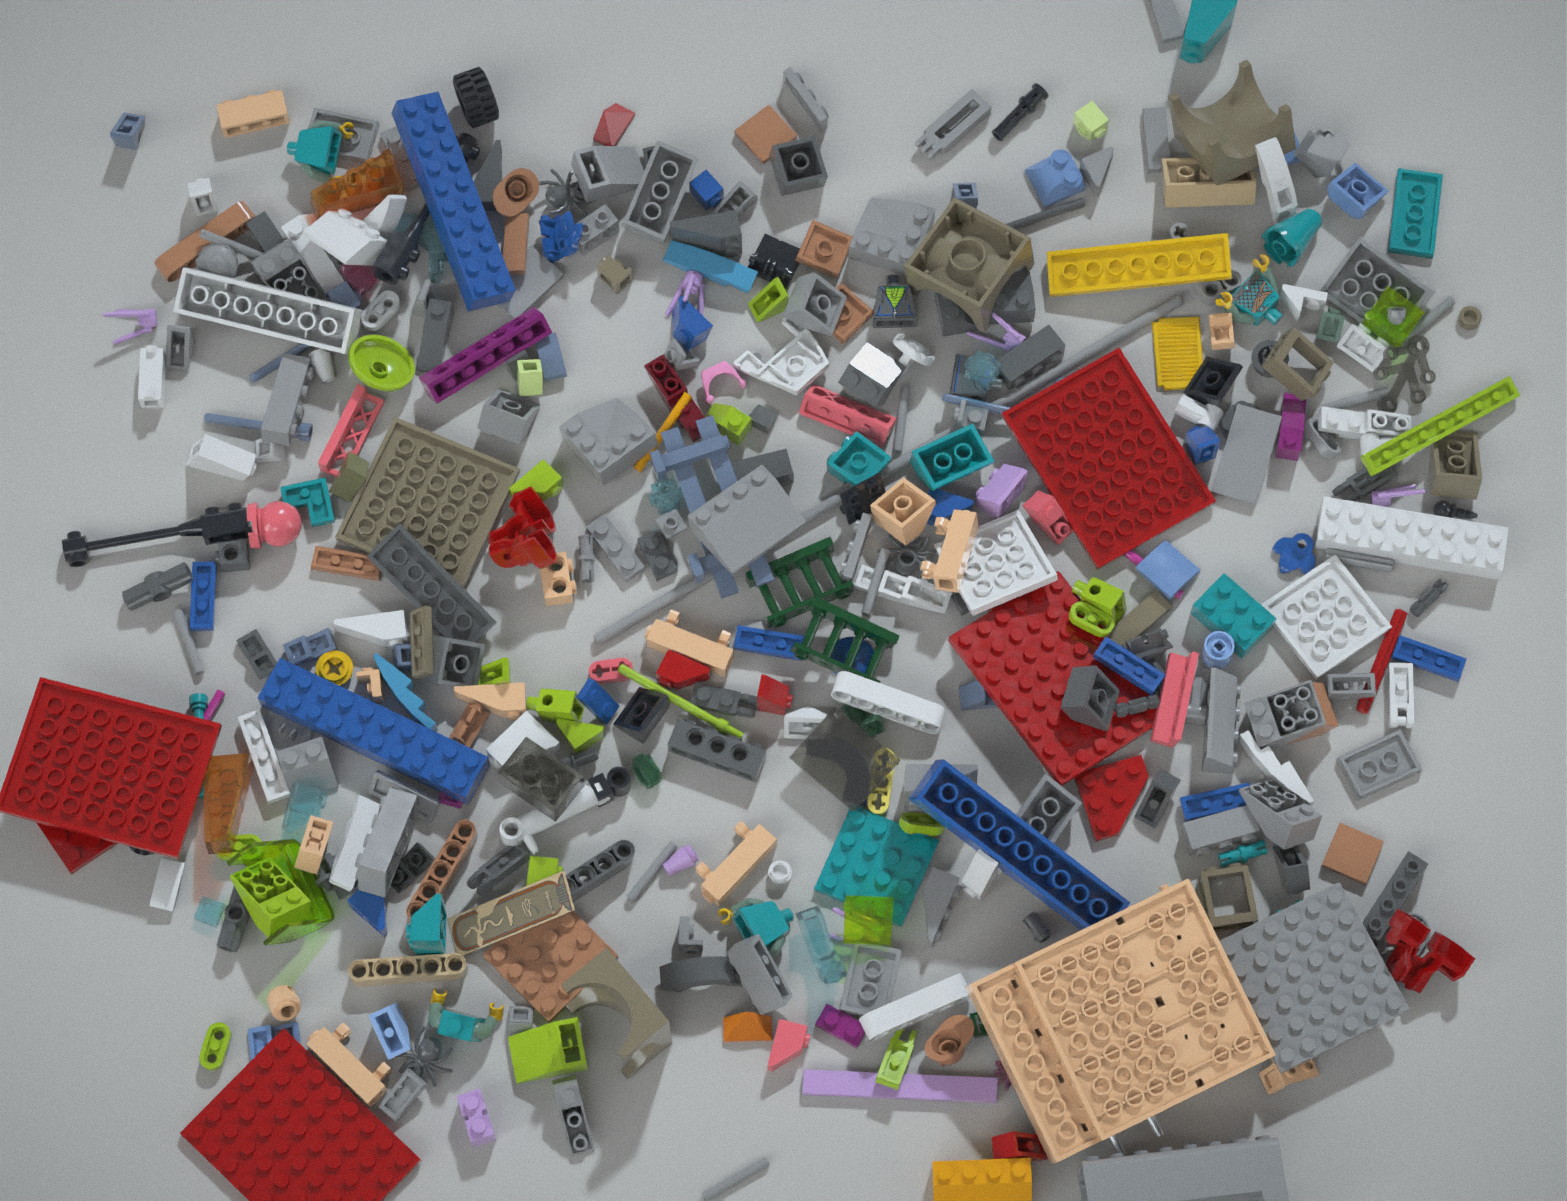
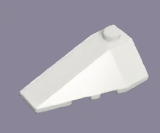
M323 214L299 215L281 227L284 239L290 238L325 295L328 291L345 281L349 284L344 265L336 264L330 253L303 235L304 231Z

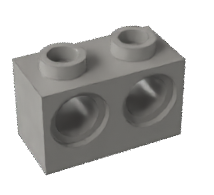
M606 204L578 222L583 223L582 236L578 241V251L582 256H585L620 232L619 220Z

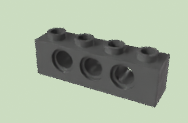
M677 719L667 744L669 752L755 783L766 759V750H763L761 745L756 743L746 744L734 735H728V737L721 735L718 730L711 727L704 729L689 719H684V721ZM693 737L702 739V742L698 745H693L689 741ZM721 745L724 747V750L716 753L712 751V747ZM743 753L746 755V758L738 761L734 758V755Z
M1409 851L1362 922L1375 947H1377L1389 928V920L1396 909L1402 908L1428 866L1427 862Z

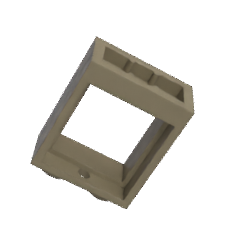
M1293 327L1280 336L1262 367L1302 402L1309 397L1314 398L1320 392L1321 388L1319 386L1331 374L1329 370L1334 362ZM1292 347L1317 369L1310 383L1306 382L1283 361Z
M1234 863L1228 865L1227 868L1218 869V867L1214 866L1205 868L1200 872L1199 884L1204 910L1215 932L1246 928L1258 922L1248 865L1241 866V863ZM1242 876L1248 912L1215 917L1208 880Z

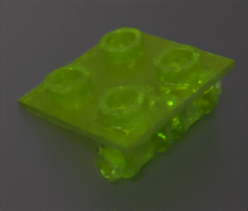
M1387 286L1373 308L1367 311L1364 316L1365 319L1361 324L1399 350L1425 312ZM1388 308H1405L1406 318L1404 322L1398 325L1390 323L1387 316Z
M846 895L843 902V911H845L843 943L891 945L894 897Z

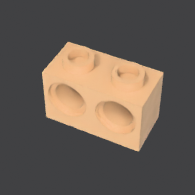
M566 551L558 552L556 563L540 569L546 606L573 603V594H577L575 580L570 581L569 573L574 572L572 559H567ZM559 564L562 566V569L553 571L551 567ZM558 586L566 588L562 593H557L554 589Z
M310 815L294 868L314 874L318 873L333 825L332 821Z

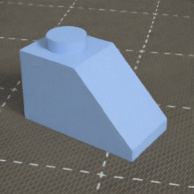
M398 1002L368 1015L388 1060L411 1049L408 1024Z

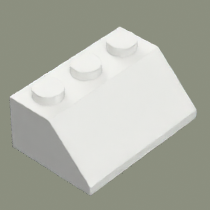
M345 209L327 211L304 231L303 235L345 265H373L387 240L380 236L378 231L365 226L366 223L364 221L355 219L351 216L352 213Z

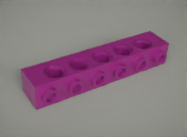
M532 307L420 376L419 380L427 395L438 404L553 332L544 315L535 307Z

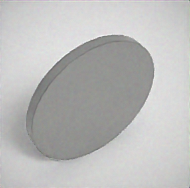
M279 714L274 715L266 725L276 754L277 751L310 741L312 737V730Z

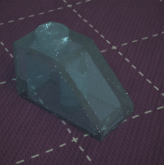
M293 782L282 828L286 832L291 833L307 823L310 815L318 816L320 810L324 809L327 796L324 795L325 791L321 787Z

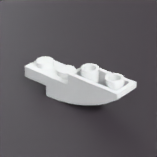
M1276 137L1255 145L1261 179L1267 189L1274 225L1295 215V206L1298 205L1290 172Z
M1323 406L1318 409V431L1336 433V437L1360 440L1361 435L1376 433L1380 437H1396L1411 429V415L1369 409L1364 413Z

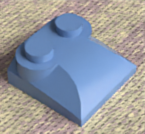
M1056 150L1050 157L1025 169V173L1044 208L1085 191L1082 175L1072 156L1066 150Z
M1356 163L1332 180L1327 187L1328 196L1331 201L1355 219L1363 218L1368 210L1389 192Z

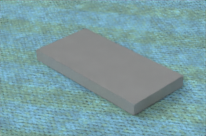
M1237 404L1211 490L1212 493L1256 505L1282 416Z

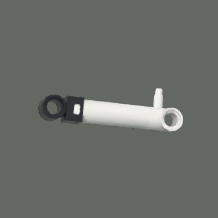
M619 766L613 767L607 774V780L604 774L601 773L588 779L587 784L520 816L504 819L499 828L502 842L506 846L520 845L524 840L533 855L537 854L539 850L533 835L596 805L602 807L614 801L613 795L617 797L625 796L631 789V779L628 770ZM618 778L623 779L625 781L621 785H616L613 783V781ZM509 829H516L518 831L513 836L506 834Z

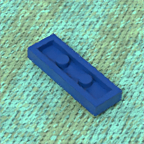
M192 562L194 578L193 582H191L190 630L214 631L217 565L216 562Z
M738 625L734 650L803 661L794 656L795 653L789 650L795 642L801 644L804 636Z
M1402 635L1398 638L1391 658L1402 663H1413V667L1459 682L1467 660L1464 657Z
M1105 637L1092 657L1150 695H1153L1165 677L1164 673L1108 637Z
M1249 783L1180 797L1179 802L1185 822L1247 805L1239 790L1240 788L1250 786Z

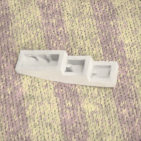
M861 564L853 588L868 592L874 569ZM885 570L876 596L945 614L952 592L936 590L935 585L912 576L906 578Z
M1249 730L1240 734L1239 743L1268 779L1278 782L1280 787L1295 794L1303 803L1310 806L1313 805V798L1290 761L1281 765L1269 746L1260 750Z
M361 795L355 799L351 818L346 823L343 839L337 847L329 879L330 883L349 892L353 889L358 867H355L356 858L359 853L363 854L365 849L363 847L364 839L367 834L372 832V820L375 814L378 815L380 804Z

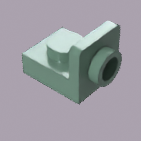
M1328 307V311H1322L1316 338L1339 343L1345 316L1341 315V310Z

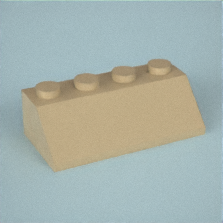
M1193 157L1161 159L1162 194L1165 207L1244 206L1255 204L1256 178L1254 169L1217 186Z

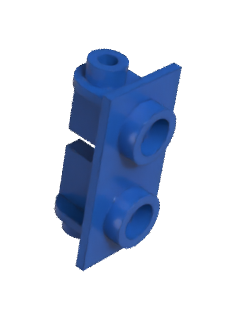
M543 215L540 217L541 220H539L541 235L546 236V238L542 239L543 256L552 264L565 257L560 254L553 236L554 226L559 224L561 215H557L552 219L548 215Z

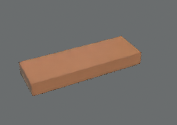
M520 213L511 217L506 216L503 258L510 275L526 274L530 219L528 213Z
M315 546L311 570L380 581L382 573L366 557L368 554Z

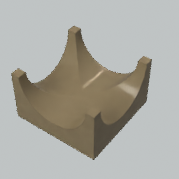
M1248 60L1239 63V73L1230 91L1212 105L1203 108H1190L1182 104L1177 93L1168 96L1174 136L1217 186L1259 167L1255 145L1276 137L1283 155L1296 149L1291 108L1287 104L1279 107L1278 115L1271 110L1257 86L1252 66Z
M954 197L906 262L904 270L907 284L910 286L913 295L918 296L922 289H928L947 297L972 318L978 330L985 333L990 327L991 312L1004 284L1017 269L1023 267L1030 271L1035 263L1031 238Z
M607 948L561 984V987L567 994L576 989L584 988L566 1005V1008L572 1015L586 1007L604 1006L616 1010L628 1020L631 1025L630 1034L624 1045L617 1051L623 1060L631 1056L626 1066L621 1070V1073L627 1080L672 1044L669 1020Z

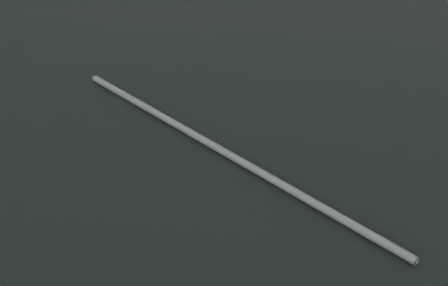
M1175 295L992 403L1007 407L1181 306L1183 304L1181 298ZM988 412L987 419L996 413ZM957 423L893 460L882 471V480L909 465L913 450L959 430L957 429ZM850 485L802 513L801 515L807 524L841 505L842 502L839 494L853 486ZM712 573L704 575L705 581L696 584L694 577L595 634L593 636L595 642L600 646L714 579Z

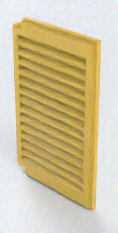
M1199 316L1158 318V322H1152L1157 387H1164V391L1185 390L1203 362Z

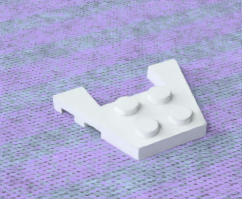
M785 317L782 319V325L796 336L789 344L766 364H763L747 350L733 362V367L797 396L829 368V361L810 330L798 327Z

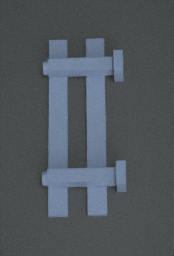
M713 415L695 421L702 439L701 442L685 447L679 428L676 427L661 432L667 453L660 455L659 449L650 452L651 463L658 481L667 478L666 472L674 470L690 514L706 503L692 463L709 458L721 492L737 482L726 452L727 449L731 448L727 435H720ZM701 542L705 556L698 558L697 553L688 555V563L696 584L704 582V575L712 573L721 599L739 593L732 574ZM765 554L749 564L757 587L774 581Z

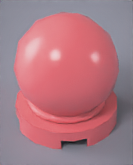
M281 501L270 502L262 509L257 502L247 504V521H252L253 532L248 533L251 548L261 549L264 541L271 546L282 547L298 538L302 528V520L294 506Z

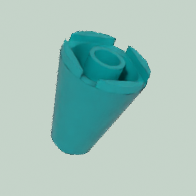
M1306 209L1267 228L1262 234V239H1265L1263 247L1267 254L1278 264L1283 262L1288 264L1286 267L1294 266L1322 225L1321 215L1316 210Z

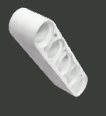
M846 671L837 673L831 693L832 698L839 702L929 734H938L940 732L945 714V708L939 704Z
M959 973L870 1011L860 1017L859 1021L869 1041H875L968 1000L970 996L965 988L968 985L962 973Z

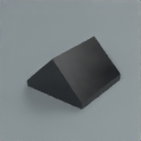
M1206 356L1183 393L1204 405L1212 404L1218 406L1243 366Z
M639 687L613 725L644 744L669 709V697L664 693Z

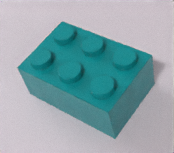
M1225 573L1193 604L1190 613L1211 632L1222 631L1229 634L1234 640L1235 647L1233 652L1241 659L1272 630L1277 619Z

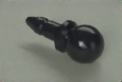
M1444 500L1438 501L1433 508L1434 514L1437 516L1449 518L1456 516L1460 518L1465 517V519L1478 517L1477 513L1471 510L1456 508V504L1450 505L1449 502Z

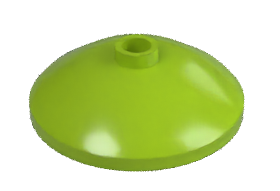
M366 335L358 338L349 350L348 361L353 373L363 383L374 389L397 391L405 388L413 379L415 364L412 356L405 347L391 338L382 335Z

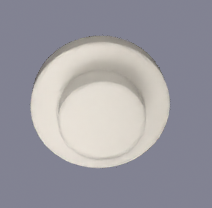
M775 861L769 867V878L775 884H785L791 879L792 868L785 861Z

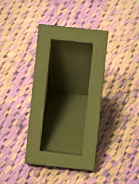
M349 451L329 492L349 503L367 477L369 462Z

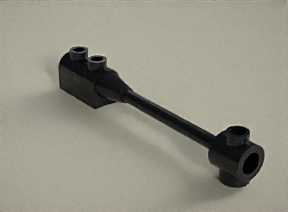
M459 133L458 136L456 135L466 164L470 159L475 161L480 153V148L477 147L478 141L468 133ZM427 204L424 205L416 221L403 234L397 231L392 232L373 264V277L392 285L397 284L400 279L403 281L407 279L410 268H407L409 262L415 264L420 256V251L417 250L423 225L430 215Z
M232 503L228 505L227 511L219 512L218 507L206 508L204 515H200V517L179 524L176 527L88 542L86 535L81 536V532L72 531L67 533V539H62V548L65 561L68 562L69 566L81 567L87 564V559L90 558L89 551L178 535L203 536L205 544L212 545L249 538L248 533L251 532L250 521H247V507L242 508L241 503Z

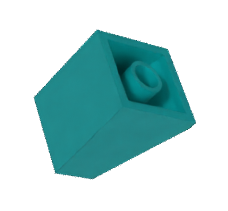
M1237 0L1191 1L1180 59L1188 63H1202L1232 26Z

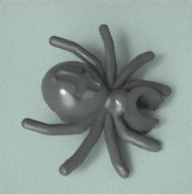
M551 169L550 172L556 176L559 182L549 180L539 182V185H554L546 191L545 198L553 207L559 209L549 211L548 213L550 215L557 214L569 206V211L573 214L574 206L580 213L587 215V212L578 204H589L592 201L586 203L583 193L578 191H582L578 181L570 185L573 171L571 170L568 173L565 185L560 175L554 169Z
M889 534V539L899 549L885 548L890 552L897 553L887 560L884 571L888 569L889 564L897 557L894 565L900 575H911L918 564L919 574L917 579L921 580L923 573L920 570L921 561H928L921 556L937 553L936 549L922 552L928 545L929 538H925L922 546L921 538H919L917 544L910 542L904 545L901 542L900 545Z
M422 1026L415 1039V1050L410 1044V1052L412 1054L402 1053L395 1057L411 1058L399 1069L400 1073L404 1070L415 1068L416 1074L425 1081L428 1071L433 1087H436L437 1082L432 1069L444 1073H452L453 1070L434 1064H439L448 1058L453 1048L450 1047L446 1054L440 1057L441 1044L434 1037L425 1038L418 1046L420 1036L425 1030V1026Z

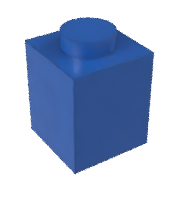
M707 169L689 182V192L706 211L711 207H716L724 198V188Z

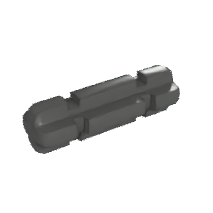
M1438 579L1418 601H1415L1410 606V612L1415 617H1419L1425 609L1447 590L1448 585L1442 579Z
M1156 694L1147 696V699L1142 697L1127 701V704L1125 702L1116 704L1114 710L1117 717L1121 718L1127 716V713L1132 715L1147 711V708L1150 710L1158 708L1160 700Z

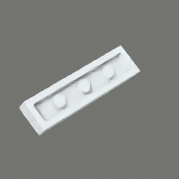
M260 709L237 717L268 804L290 797L291 794Z

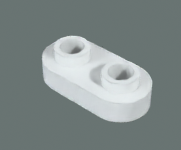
M384 291L379 294L362 312L361 320L363 326L369 331L381 329L399 310L400 301L398 295L392 291ZM389 302L393 304L391 307L385 306ZM372 318L377 319L375 323L369 322Z

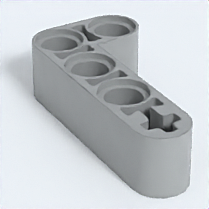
M1175 223L1170 228L1168 239L1194 237L1186 224ZM1231 269L1232 279L1191 283L1204 305L1214 306L1216 305V299L1221 298L1224 301L1220 293L1229 292L1232 295L1241 286V274ZM1226 281H1233L1236 285L1230 286ZM1213 290L1216 294L1209 295L1206 291Z

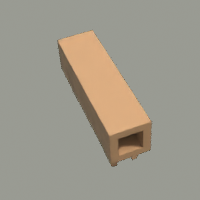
M954 510L951 520L936 517L934 526L937 528L935 533L946 535L937 565L930 561H922L920 568L923 571L922 578H934L936 590L959 593L979 527L977 513L968 510Z
M672 609L668 614L666 622L656 619L653 625L648 626L645 633L647 647L665 654L668 649L711 668L712 673L722 677L726 676L734 658V650L728 648L732 638L730 637V632L722 630L718 642H713L676 627L680 619V612Z
M742 821L734 827L736 829L734 832L744 840L714 872L703 862L695 868L697 870L696 873L705 880L701 884V891L703 892L701 895L708 903L713 904L714 902L720 906L777 846V839L760 824L753 831Z
M344 1022L339 1025L333 1034L325 1027L321 1030H315L308 1038V1048L371 1108L387 1092L382 1081L392 1073L391 1068L383 1062L372 1074L340 1042L351 1034L350 1028Z

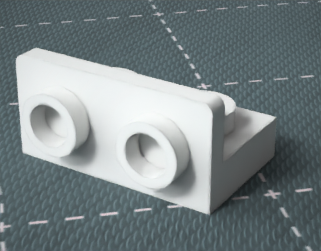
M1360 323L1359 326L1352 324L1337 347L1375 373L1386 356L1392 352L1388 348L1390 344L1381 337L1377 339L1370 335L1371 330Z

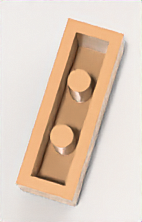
M270 90L265 94L257 96L248 95L243 99L235 101L226 100L216 105L224 138L290 123L282 90Z

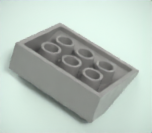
M1362 237L1357 239L1320 290L1321 292L1328 293V300L1369 328L1377 336L1383 338L1391 346L1419 315L1436 292L1431 286ZM1388 308H1405L1406 318L1404 322L1398 325L1390 323L1387 316Z
M760 465L688 515L692 533L732 576L807 524L779 482L763 465Z

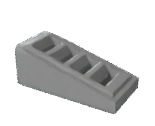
M739 181L710 214L729 211L726 208L729 204L734 210H737L739 218L758 197ZM742 192L747 199L743 200L738 194ZM734 198L741 203L739 207L732 202Z
M426 279L417 294L412 307L413 315L425 318L429 299H435L430 280Z
M1327 674L1326 692L1329 701L1335 702L1376 697L1375 674ZM1363 681H1367L1368 690H1363ZM1353 682H1358V690H1354ZM1344 683H1348V690H1344ZM1338 684L1339 690L1334 691V685Z

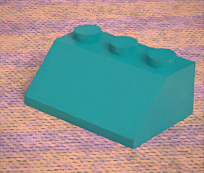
M973 423L913 450L910 458V464L919 480L932 491L995 462Z
M435 894L411 916V924L406 926V939H408V944L411 951H414L415 956L445 954L447 910L442 894Z

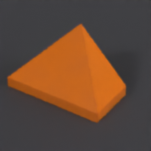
M746 1011L723 1017L724 1042L772 1041L771 1016Z

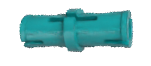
M1262 839L1246 846L1241 844L1236 849L1218 853V860L1228 858L1219 862L1220 866L1225 868L1230 864L1238 862L1246 863L1248 859L1268 854L1267 848L1257 850V848L1266 846L1264 840Z

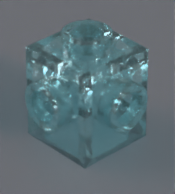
M673 478L657 480L654 484H651L652 493H649L648 497L651 506L656 507L658 515L674 509H680V499L683 498L680 485L675 486Z

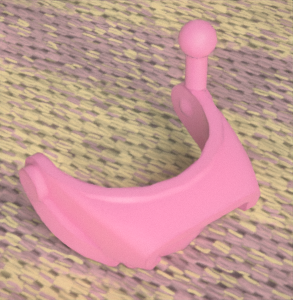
M722 361L701 372L704 399L707 404H713L714 397L709 395V384L717 375H730L738 381L742 389L746 386L744 379L742 380L735 369L726 361Z

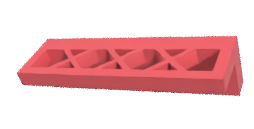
M357 384L318 461L320 471L335 477L337 476L339 471L332 469L336 461L345 459L348 452H344L343 445L349 440L354 439L356 443L355 449L350 452L357 456L359 455L385 403L383 399L368 394L366 387ZM366 400L377 404L373 411L364 414L362 407ZM364 419L365 429L354 433L352 428L354 423Z
M812 384L805 393L799 414L849 435H853L857 431L881 448L885 446L889 432L897 419L815 384Z
M1192 651L1187 657L1172 652L1168 655L1164 672L1165 677L1162 681L1159 696L1160 705H1158L1150 738L1151 742L1173 748L1181 741L1199 653Z

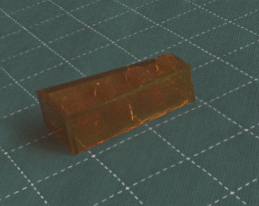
M390 148L382 151L381 155L366 160L363 165L346 171V174L334 178L312 190L310 204L316 220L327 211L345 209L354 213L378 206L388 195H403L404 185Z
M251 753L212 756L204 780V837L209 855L233 852L239 829V820L241 813H243L244 800L254 768Z

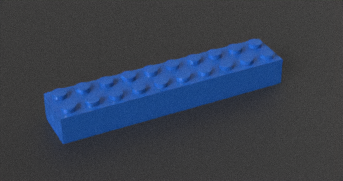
M439 92L397 100L391 114L468 312L510 302L516 289Z
M279 658L257 697L261 707L434 790L443 792L445 795L459 800L466 805H469L490 766L488 756L282 658Z
M944 759L935 760L909 797L911 802L974 850L978 851L980 849L997 861L1000 870L1080 931L1126 909L1131 903Z

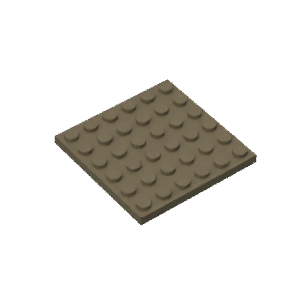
M394 417L368 469L367 477L357 491L335 538L340 542L370 553L400 523L464 588L486 544L489 532L492 531L510 494L509 488L518 478L520 468Z

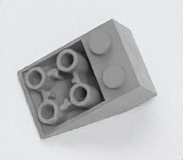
M592 146L574 151L571 166L586 203L636 190L644 173L635 147Z
M290 238L283 240L248 262L263 286L320 300L326 297Z
M1311 680L1244 703L1260 750L1267 746L1271 749L1283 746L1326 725Z
M1268 779L1240 788L1241 796L1266 837L1285 850L1314 840L1322 815L1316 812L1312 806L1299 800L1295 794L1280 787L1278 782Z

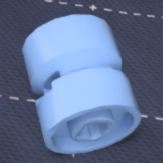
M1215 631L1207 636L1201 652V658L1205 666L1210 669L1213 667L1220 670L1227 667L1235 647L1232 637L1222 631Z

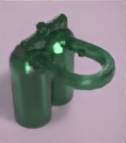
M848 704L841 706V710L853 734L860 741L868 738L873 739L876 738L875 735L884 733V722L880 714L875 715Z

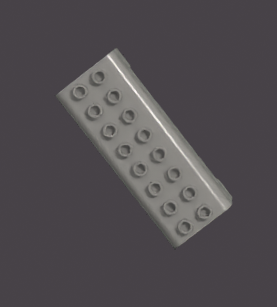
M1269 1135L1255 1137L1253 1141H1246L1245 1138L1233 1139L1228 1144L1214 1141L1207 1143L1204 1147L1189 1144L1182 1146V1149L1179 1150L1165 1147L1158 1149V1152L1148 1153V1150L1133 1152V1155L1124 1156L1123 1153H1115L1105 1159H1099V1156L1084 1158L1085 1161H1081L1077 1172L1081 1201H1289L1278 1138H1270Z

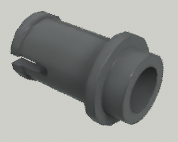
M1035 912L1028 914L1022 920L1035 936V941L1043 943L1051 937L1050 928L1044 926Z

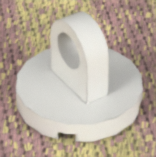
M902 333L897 334L892 341L903 352L898 362L906 366L900 378L905 375L914 361L930 366L935 359V356L931 355L930 350L913 338H909V340L904 339L905 334Z

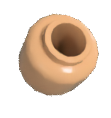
M277 986L267 996L270 1012L277 1020H291L301 1010L298 994L291 986Z

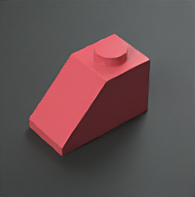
M779 1019L768 1061V1071L773 1072L800 1056L803 1047L808 1048L811 1034L807 1033L808 1026Z

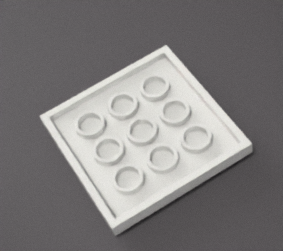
M1019 510L978 527L959 590L972 616L1058 580L1055 570ZM944 541L934 545L938 556H940Z
M1336 555L1261 604L1277 618L1274 625L1316 680L1374 642L1392 627Z

